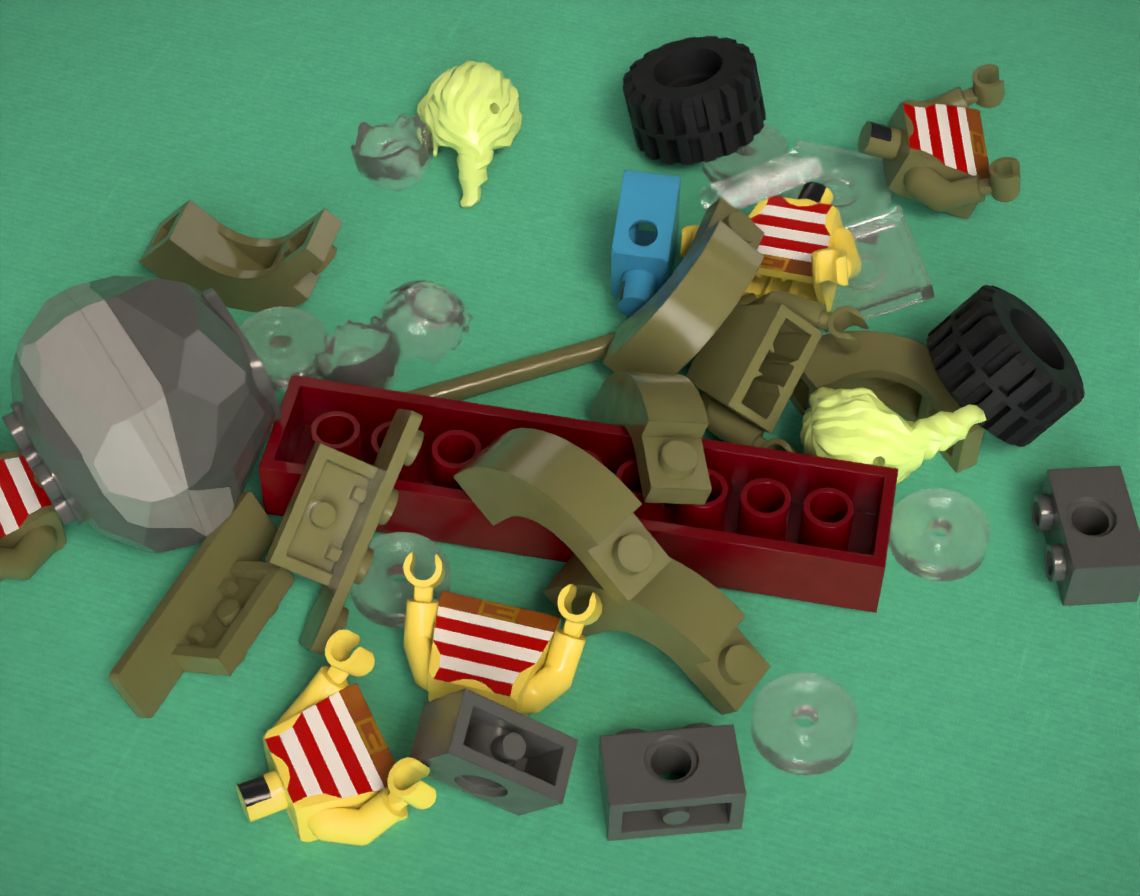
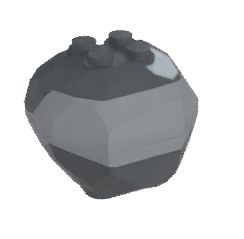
M110 276L72 286L44 303L19 341L11 373L13 403L10 406L13 412L2 417L64 525L74 520H77L79 525L87 521L97 532L105 537L154 553L196 545L206 539L208 534L213 532L232 514L269 436L272 424L282 419L272 382L262 362L215 290L210 287L201 291L184 282L142 276Z

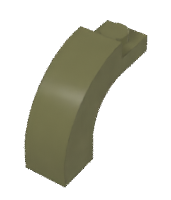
M723 197L715 201L707 208L690 248L679 266L660 290L619 326L602 363L614 372L632 371L677 374L709 341L747 290L764 258L757 249L765 232L757 227L746 214L738 211Z
M188 200L160 222L139 262L160 278L184 282L201 291L210 287L213 288L228 308L248 312L280 311L300 305L309 299L320 273L330 264L336 254L337 248L333 245V242L342 222L324 208L288 235L279 238L261 239L249 237L227 228L194 202Z
M844 331L843 333H848L855 337L861 345L860 350L856 352L841 350L831 334L822 335L789 398L802 416L805 415L804 411L811 407L809 404L810 395L820 387L832 389L864 387L870 389L889 409L908 421L914 422L918 419L929 418L940 411L953 413L961 408L939 378L930 358L927 345L910 338L877 331ZM978 423L972 425L966 439L957 441L946 451H939L956 473L976 465L984 428Z
M617 371L611 374L602 384L590 409L591 418L594 422L624 426L628 430L634 446L644 502L704 505L712 491L701 440L709 422L702 398L695 385L689 378L680 374Z
M532 428L510 430L497 437L452 476L493 526L509 517L520 516L531 519L554 533L573 551L617 606L632 600L672 561L634 515L633 512L642 503L628 487L593 456L554 434Z
M575 554L543 590V593L558 609L557 601L562 589L569 584L577 586L576 596L571 604L574 615L582 614L587 610L590 597L595 592L600 597L603 605L602 614L597 621L584 626L581 635L587 637L604 631H621L651 643L669 656L684 671L721 715L737 712L770 668V665L737 628L745 617L742 611L709 581L670 558L672 561L632 600L620 606L615 604Z

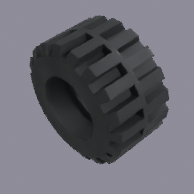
M705 36L672 41L644 54V58L636 60L630 66V71L624 75V85L622 87L636 145L640 151L645 152L646 157L652 160L660 159L661 163H682V165L714 161L716 158L729 156L737 152L739 147L747 146L754 140V135L759 134L764 127L763 121L766 120V112L754 54L750 53L749 47L744 43H737L734 39Z
M994 285L982 286L928 334L927 347L930 358L948 392L961 408L969 404L981 408L984 411L986 421L978 424L1008 444H1014L1018 447L1029 445L1078 405L1085 396L1084 385L1078 367L1058 335L1029 305L1015 295Z

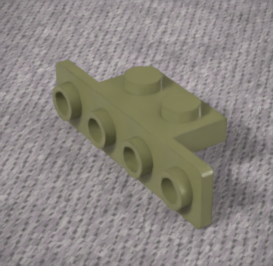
M397 409L373 466L318 442H315L265 559L272 564L323 584L299 640V644L312 652L322 655L331 635L338 630H343L346 626L349 610L343 606L353 583L359 585L365 579L374 556V550L369 548V544L377 525H385L389 521L398 501L399 491L394 489L396 480L402 466H410L421 448L424 438V432L418 429L423 418L421 414L411 410Z
M243 492L232 514L219 527L208 534L110 672V682L138 717L152 718L183 672L231 676L236 667L244 660L248 649L269 618L277 611L279 603L295 581L287 569L270 562L260 561L271 546L278 530L252 492Z

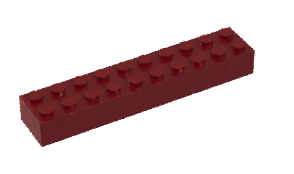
M291 375L280 406L282 419L274 423L258 467L265 512L284 517L315 442L324 444L373 466L397 409L411 410L423 415L418 428L424 432L423 442L413 463L410 466L403 465L396 480L394 489L399 491V497L391 518L385 525L378 524L375 532L567 563L573 556V551L546 527L531 519L520 516L509 517L493 526L452 477L502 434L518 428L542 430L578 446L618 477L642 503L633 513L670 558L702 576L715 587L877 613L886 567L898 469L701 438L712 488L705 504L646 503L643 500L634 446L630 434L624 426Z

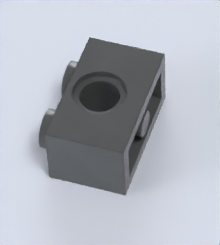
M1121 466L1048 469L1041 495H1034L1032 500V521L1036 532H1044L1047 544L1044 553L1046 576L1050 582H1057L1062 605L1137 602L1140 593V531Z
M464 688L424 703L409 757L415 758L429 767V777L520 816L563 804L578 740Z
M694 723L682 729L650 732L641 729H627L615 735L600 736L598 773L608 841L742 829L746 789L734 724L712 726L707 723ZM675 774L681 778L677 780H666L659 777V775Z

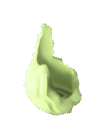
M468 60L460 66L448 69L431 83L427 94L418 103L416 114L421 120L419 132L426 141L425 147L430 156L437 158L439 146H449L458 153V178L463 190L460 204L461 207L466 209L473 207L480 201V186L488 180L487 167L493 160V150L511 147L512 142L516 139V135L522 127V114L519 112L518 90L513 86L511 79L505 78L502 71L496 70L488 63Z
M820 387L810 395L809 404L811 407L804 411L805 415H803L800 438L806 455L898 469L897 483L907 479L911 472L918 469L924 460H931L939 451H946L957 441L966 439L971 426L986 421V417L981 408L969 404L953 413L940 411L929 418L918 419L916 422L905 421L899 414L889 409L870 389L864 387L855 389Z

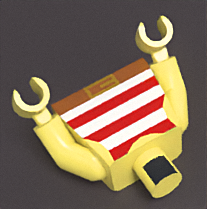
M816 182L805 183L797 199L768 195L761 198L753 211L747 214L752 222L765 232L757 249L764 258L743 295L754 293L758 299L771 291H785L825 304L826 311L830 312L837 283L839 286H847L848 280L859 274L862 263L854 235L843 227L839 209L831 205L833 194L826 186ZM689 225L682 229L680 257L684 258L700 225Z
M411 552L405 558L403 565L404 574L407 580L414 585L413 598H408L406 602L403 647L415 684L428 691L429 702L466 688L528 716V714L539 713L570 689L586 642V637L581 635L583 628L597 621L602 614L603 605L600 597L595 592L590 597L587 610L582 614L574 615L571 604L576 596L577 586L569 584L562 589L557 601L560 613L566 618L562 629L561 617L443 590L439 601L433 599V589L440 585L445 576V565L437 554L435 555V573L427 580H418L414 576L415 553Z
M343 629L331 635L325 647V656L328 663L332 666H322L298 698L263 736L269 772L236 784L242 808L249 822L286 809L301 841L311 842L320 840L365 846L374 841L396 822L408 818V804L416 809L424 810L430 808L435 803L436 789L424 781H419L428 776L430 768L415 758L410 757L400 759L395 763L358 684L355 683L348 686L346 678L349 675L355 677L365 676L371 672L375 663L373 653L364 647H358L350 656L351 651L360 642V636L352 631Z

